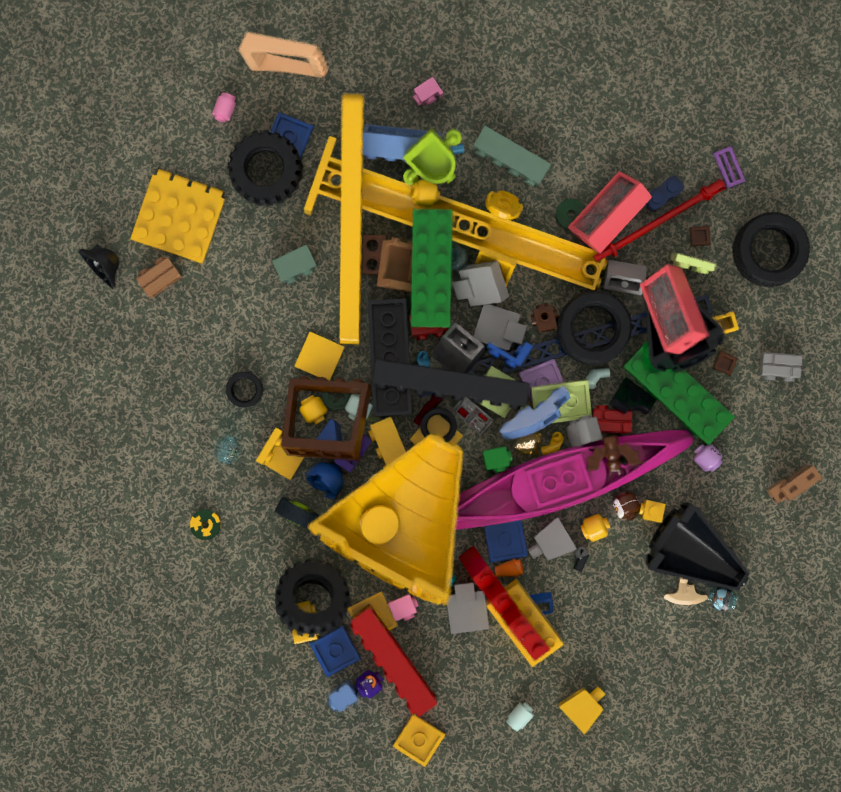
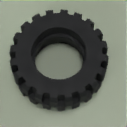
M263 130L262 133L254 131L252 132L253 135L242 137L243 140L240 143L237 142L234 145V151L230 152V162H228L229 178L236 191L246 201L255 203L257 206L267 205L268 207L273 206L275 203L281 204L284 202V199L292 197L294 190L297 191L303 170L300 156L290 140L282 137L280 133L275 131L270 133L269 130ZM263 151L275 153L283 163L282 176L277 182L268 186L255 184L250 179L247 170L251 158Z
M305 559L303 564L300 561L296 562L293 568L288 567L285 570V574L281 575L275 593L277 615H280L282 624H287V629L291 632L296 630L297 635L303 636V633L308 634V637H314L315 634H319L321 637L327 631L331 633L337 625L342 623L349 606L350 589L347 586L345 576L341 577V571L338 568L334 570L332 568L333 564L329 562L326 565L322 564V560L316 559V562H311V559ZM305 584H317L328 591L331 601L325 610L318 613H308L300 609L294 602L295 591Z

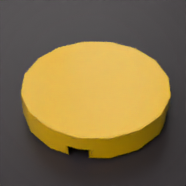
M498 190V193L491 191L485 200L486 208L493 215L502 219H517L523 210V205L519 203V199L506 191Z
M375 505L373 508L367 509L360 519V530L363 536L374 544L388 542L395 536L398 530L399 522L397 515L392 509L384 505Z

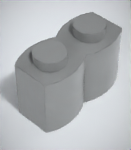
M585 415L577 420L570 421L569 426L565 427L570 447L582 446L602 440L596 417L591 418L590 415Z

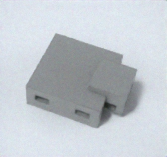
M498 261L466 265L459 270L460 277L452 282L457 299H468L470 306L499 303L509 297Z
M484 304L473 337L480 343L488 345L490 342L496 347L509 352L511 343L522 344L527 326L518 323L521 314L490 304Z
M473 581L454 584L455 593L450 594V599L447 603L451 634L489 629L486 600L482 590L475 591Z

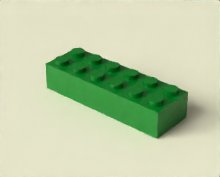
M413 209L411 327H450L452 209Z
M648 339L621 367L704 445H710L735 418L685 370L673 372L672 369H666L665 372H661L653 368L649 359Z

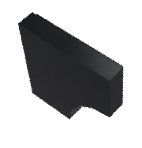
M625 377L609 403L623 414L630 410H637L647 415L656 399Z

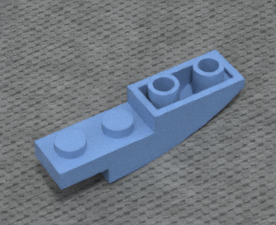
M564 386L560 389H555L547 400L540 402L536 406L534 411L530 406L518 411L516 417L504 423L499 430L505 440L524 437L554 422L561 416L559 408L571 398L568 390Z

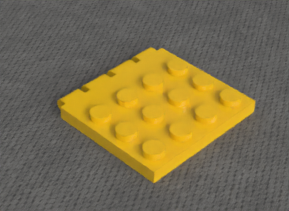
M159 169L157 175H152L130 239L203 264L225 199L222 198L224 191L211 187L209 193H207L208 185L193 181L191 187H189L190 179L176 174L173 181H171L172 173Z

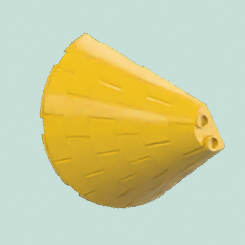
M429 434L410 448V450L389 463L390 465L372 476L368 482L328 509V512L310 523L308 528L316 536L318 533L321 534L320 540L339 555L351 562L354 560L358 561L357 564L362 569L400 590L406 587L410 594L422 600L438 605L440 603L446 605L450 599V578L452 576V558L463 451L460 446L454 443L450 445L444 442L445 439L437 434L434 436ZM375 505H384L392 509L397 515L399 522L395 536L383 544H374L368 541L360 530V519L363 513Z

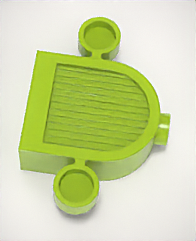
M431 128L403 154V159L412 167L404 172L403 179L405 183L413 185V183H417L419 176L432 184H440L445 181L450 183L456 177L454 173L456 157L451 146H456L461 142L462 136L460 131L450 129L444 141Z

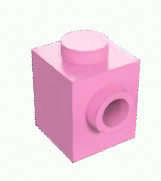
M410 593L388 602L395 621L402 618L404 621L415 617L414 613H417L416 607H419L416 597H411Z

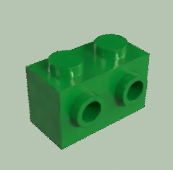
M506 446L482 451L485 470L494 469V472L505 471L506 466H510L509 462L512 461L511 451L506 449Z

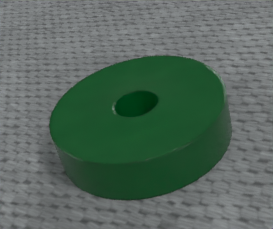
M577 199L562 201L556 210L558 223L563 228L569 229L568 226L585 209V206ZM573 211L575 216L569 217L568 212Z

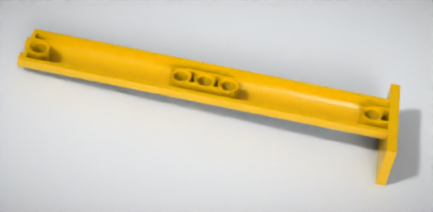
M331 136L328 138L304 207V214L312 215L319 194L341 201V184L334 185L331 182V179L335 176L341 178V160L332 157L337 138ZM363 168L362 209L412 227L413 209H452V241L480 250L483 246L516 260L517 264L594 291L595 288H599L602 280L599 276L601 270H605L608 260L605 257L596 263L593 256L598 253L597 251L517 222L499 218L486 211L440 196L439 201L435 202L431 207L417 205L410 198L412 185ZM466 221L469 224V229L461 230L459 222ZM478 228H485L487 235L485 237L479 236L477 233ZM587 265H591L594 268L593 275L587 274Z

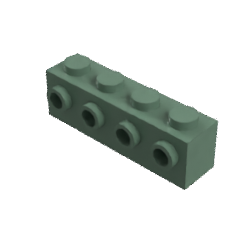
M484 126L473 145L475 154L482 158L488 157L492 160V164L499 168L501 166L507 168L509 174L514 177L519 175L525 179L524 182L532 187L535 185L539 187L551 166L549 162L487 126Z

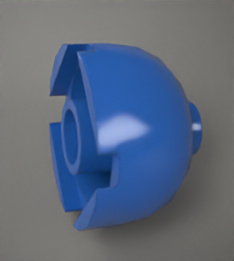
M320 462L313 465L305 473V475H308L306 479L309 484L317 491L319 488L326 492L327 495L325 497L328 499H335L343 488L344 480L340 473L341 468L335 463Z

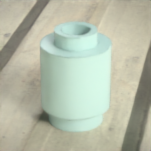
M526 702L524 704L519 703L508 715L506 722L518 732L519 729H523L534 716L532 711L534 709Z

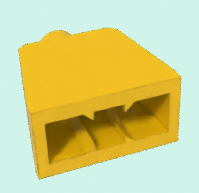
M599 686L590 694L583 687L560 702L558 706L585 734L602 713L603 708L598 701L606 694Z

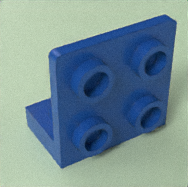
M490 342L486 348L489 350L488 354L496 359L500 356L505 360L504 363L514 369L515 366L517 368L521 366L533 346L527 342L524 346L520 344L514 353L516 358Z

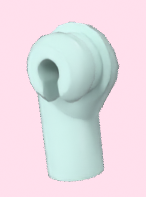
M609 368L591 370L585 378L588 380L589 389L596 388V383L600 378L610 377Z

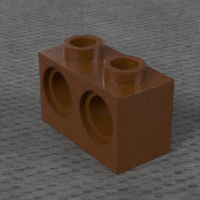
M363 235V259L361 264L363 275H378L382 243L386 241V235ZM371 241H375L378 244V248L374 251L367 248L368 243ZM371 260H375L378 263L377 268L374 270L367 268V263Z

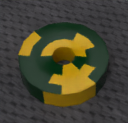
M211 510L196 512L190 521L192 534L201 540L214 538L221 528L219 516ZM204 521L209 523L208 528L202 527Z

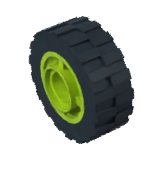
M281 497L274 510L288 521L309 529L310 523L319 518V515L307 506L285 497Z

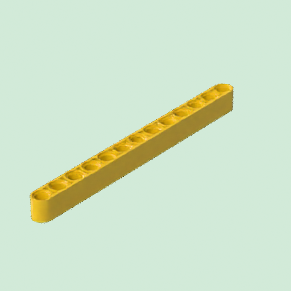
M343 94L340 344L356 345L360 344L363 94Z

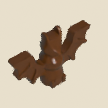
M617 436L603 437L604 447L598 448L595 446L594 453L587 457V471L598 470L603 457L608 459L607 466L610 476H612L614 471H618L619 475H621V464L618 460L620 454L625 456L629 465L641 464L642 461L638 457V450L631 449L628 442L619 445Z

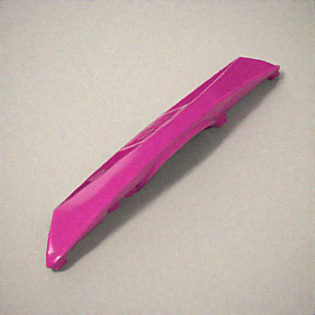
M665 430L618 437V444L623 445L628 442L631 449L638 450V457L642 461L641 464L629 465L628 461H625L626 464L624 465L620 463L621 475H619L618 471H614L612 476H610L607 466L608 459L606 457L601 459L598 470L587 471V457L594 453L595 446L598 448L604 447L603 440L563 449L530 460L460 493L459 501L457 502L455 530L532 518L580 504L624 485L674 458L692 445L693 435L688 430Z

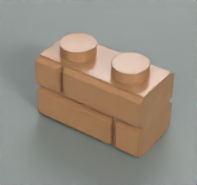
M162 256L158 258L152 268H144L138 273L139 277L136 280L151 299L182 278V275L169 257L164 258Z

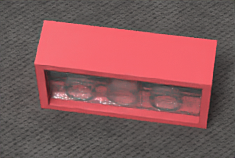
M619 171L568 228L580 242L601 253L652 196L641 182Z
M667 264L640 284L665 352L681 354L709 335L681 267Z

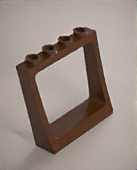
M300 376L299 379L290 378L281 447L286 455L359 461L372 391L369 383H364L360 379L346 382L342 378H336L335 381H328L324 377H318L317 380H310L306 376ZM316 391L361 394L351 439L349 441L294 438L298 392Z

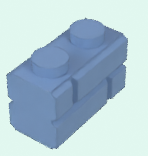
M347 679L340 686L331 690L328 704L333 710L341 712L348 705L357 701L359 692L352 682Z

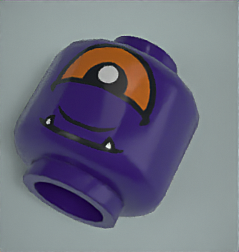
M366 670L355 679L356 684L354 687L362 698L370 699L383 689L381 682L384 680L378 671L374 673L372 670Z

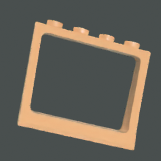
M247 32L239 48V52L252 71H276L322 78V76H326L329 66L326 65L327 61L324 60L325 56L322 55L323 51L319 50L318 46ZM268 53L305 57L309 63Z

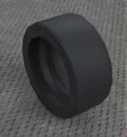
M238 372L229 378L226 384V394L232 404L240 408H249L255 406L260 401L263 395V385L256 375L250 372ZM240 379H249L255 384L256 393L248 401H241L234 395V385Z
M432 408L421 419V432L424 438L430 434L427 428L429 419L434 415H443L450 422L449 432L443 436L444 442L447 443L456 434L457 421L454 415L447 409Z

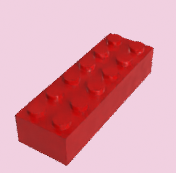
M368 604L354 614L350 620L351 630L355 635L359 634L361 636L362 645L367 651L371 650L373 653L372 659L376 665L384 668V676L389 683L394 682L396 685L395 691L401 699H406V706L412 715L416 713L420 717L437 705L436 695L387 629L371 604Z

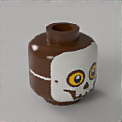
M629 491L621 492L615 496L613 501V507L620 519L630 521L638 517L637 513L640 511L641 505L634 493H629Z

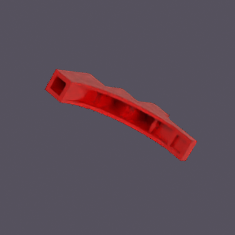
M472 546L458 558L472 579L533 660L536 661L550 650L548 645L511 598L477 549Z

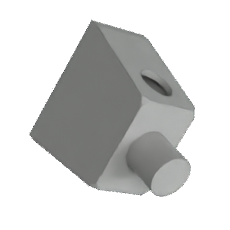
M555 517L533 536L537 544L527 550L533 559L544 554L547 560H551L577 548L559 518Z

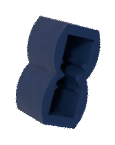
M677 176L669 177L660 187L649 192L652 198L645 204L650 212L659 210L667 201L674 199L683 190L684 185Z

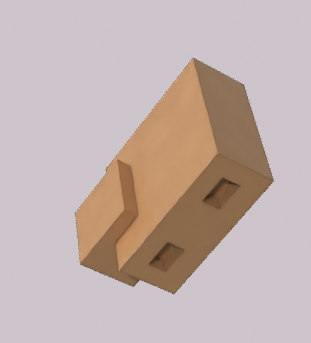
M804 465L786 479H780L766 491L775 503L785 499L791 501L821 480L822 477L813 465Z

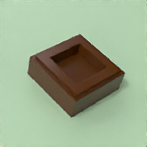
M709 226L689 228L691 247L711 245Z
M719 351L712 369L731 376L738 358Z

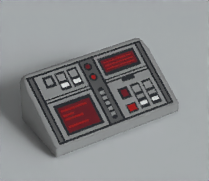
M467 397L460 400L452 409L454 413L480 435L494 421Z

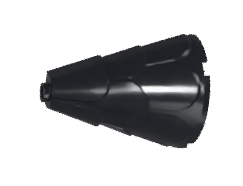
M645 300L649 359L653 368L661 372H665L666 369H672L673 372L705 361L716 352L715 348L718 344L719 346L722 345L725 340V331L721 324L696 302L709 335L681 354L665 352Z
M689 502L680 504L681 508L679 510L674 508L662 521L650 542L649 548H651V553L646 555L647 568L655 573L704 582L710 586L739 590L741 586H744L750 574L701 511Z

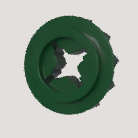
M322 392V399L327 407L333 410H342L346 407L352 394L341 393L345 398H338L335 403V396L329 394L330 392Z

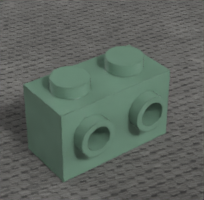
M307 244L272 261L283 284L286 282L291 284L298 280V276L302 274L308 276L314 273V269L317 268Z

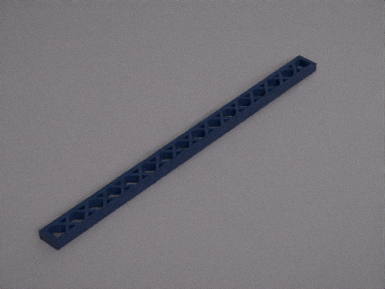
M708 295L694 298L696 302L704 300L707 308L706 312L708 314L713 313ZM647 312L630 317L631 320L638 319L636 323L631 321L632 325H634L631 337L647 332V328L639 325L641 319L647 317ZM614 322L574 334L577 340L588 348L608 344L612 341L613 337L608 339L602 334L605 328L608 327L615 330ZM587 333L598 336L593 344L584 341ZM558 338L532 345L533 347L519 368L516 366L514 369L511 367L507 368L505 364L503 370L500 371L507 373L568 354L562 352V346ZM553 343L561 347L558 354L555 355L547 351L550 344ZM532 349H538L543 352L538 360L529 357ZM516 350L507 353L513 356ZM500 356L498 357V359L505 362L503 358H501ZM490 357L479 360L468 373H474L475 368L480 364L489 369L490 366H493L495 360L498 359ZM427 391L425 394H418L419 398L432 395L433 392Z

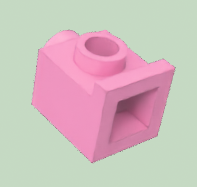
M433 77L414 89L415 95L413 99L418 106L425 103L430 105L437 99V95L439 98L443 97V91Z

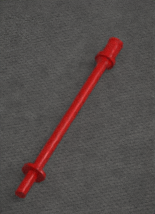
M718 179L707 187L703 186L700 188L699 194L616 243L612 244L610 242L601 253L593 256L594 261L597 263L610 254L616 257L617 250L698 202L711 200L712 196L726 189L724 182Z

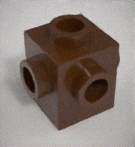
M547 303L537 305L536 309L533 310L534 315H530L533 327L537 326L539 334L557 330L556 321L559 318L557 309L553 310L552 305L548 306ZM546 315L548 319L543 320L541 317Z

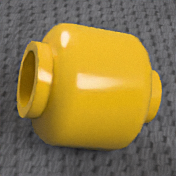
M419 180L417 183H413L410 190V198L417 205L431 207L435 202L439 201L440 191H438L436 184Z
M312 395L300 402L299 411L307 423L314 422L316 425L325 420L324 415L327 414L328 410L320 397Z
M601 514L585 518L581 525L584 537L592 542L606 537L608 529L611 528L607 517L603 518Z

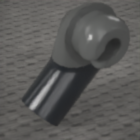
M579 544L576 546L577 549L574 550L577 561L573 568L582 572L589 554L586 546Z

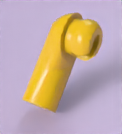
M560 432L552 434L549 445L540 447L542 456L561 449L564 437Z

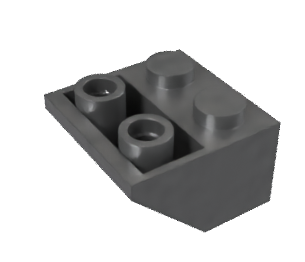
M455 322L442 336L431 356L447 370L467 373L483 356L485 346Z

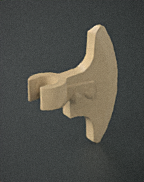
M679 577L678 590L675 593H666L664 598L675 604L692 605L704 602L708 599V596L706 594H698L695 591L694 584L687 583L688 580Z

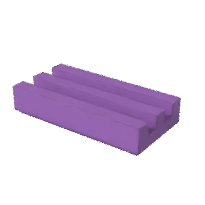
M732 146L713 153L727 189L745 182ZM726 152H729L738 174L739 180L737 181L725 154ZM719 155H722L723 160L731 177L732 183H730L728 179V176L726 174V171L724 169V166Z

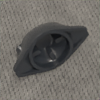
M98 244L91 250L80 249L78 251L91 270L113 289L116 286L115 273L119 267L117 255L110 249L101 248Z

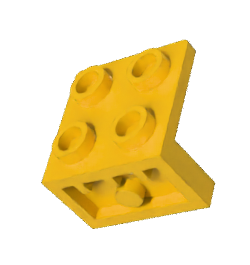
M275 428L256 461L291 480L304 457L287 456L281 447L283 431Z

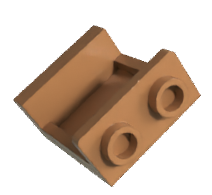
M391 237V240L383 241L377 287L412 293V241H405L404 243L401 238Z

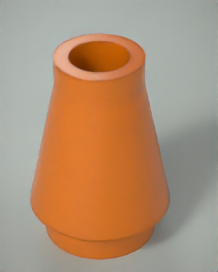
M514 558L495 566L496 576L520 577L521 574H524L522 560Z

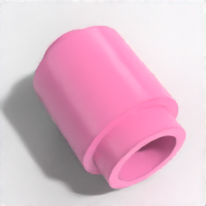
M222 92L221 96H218L212 112L215 120L223 123L226 120L230 121L236 105V98L233 95Z

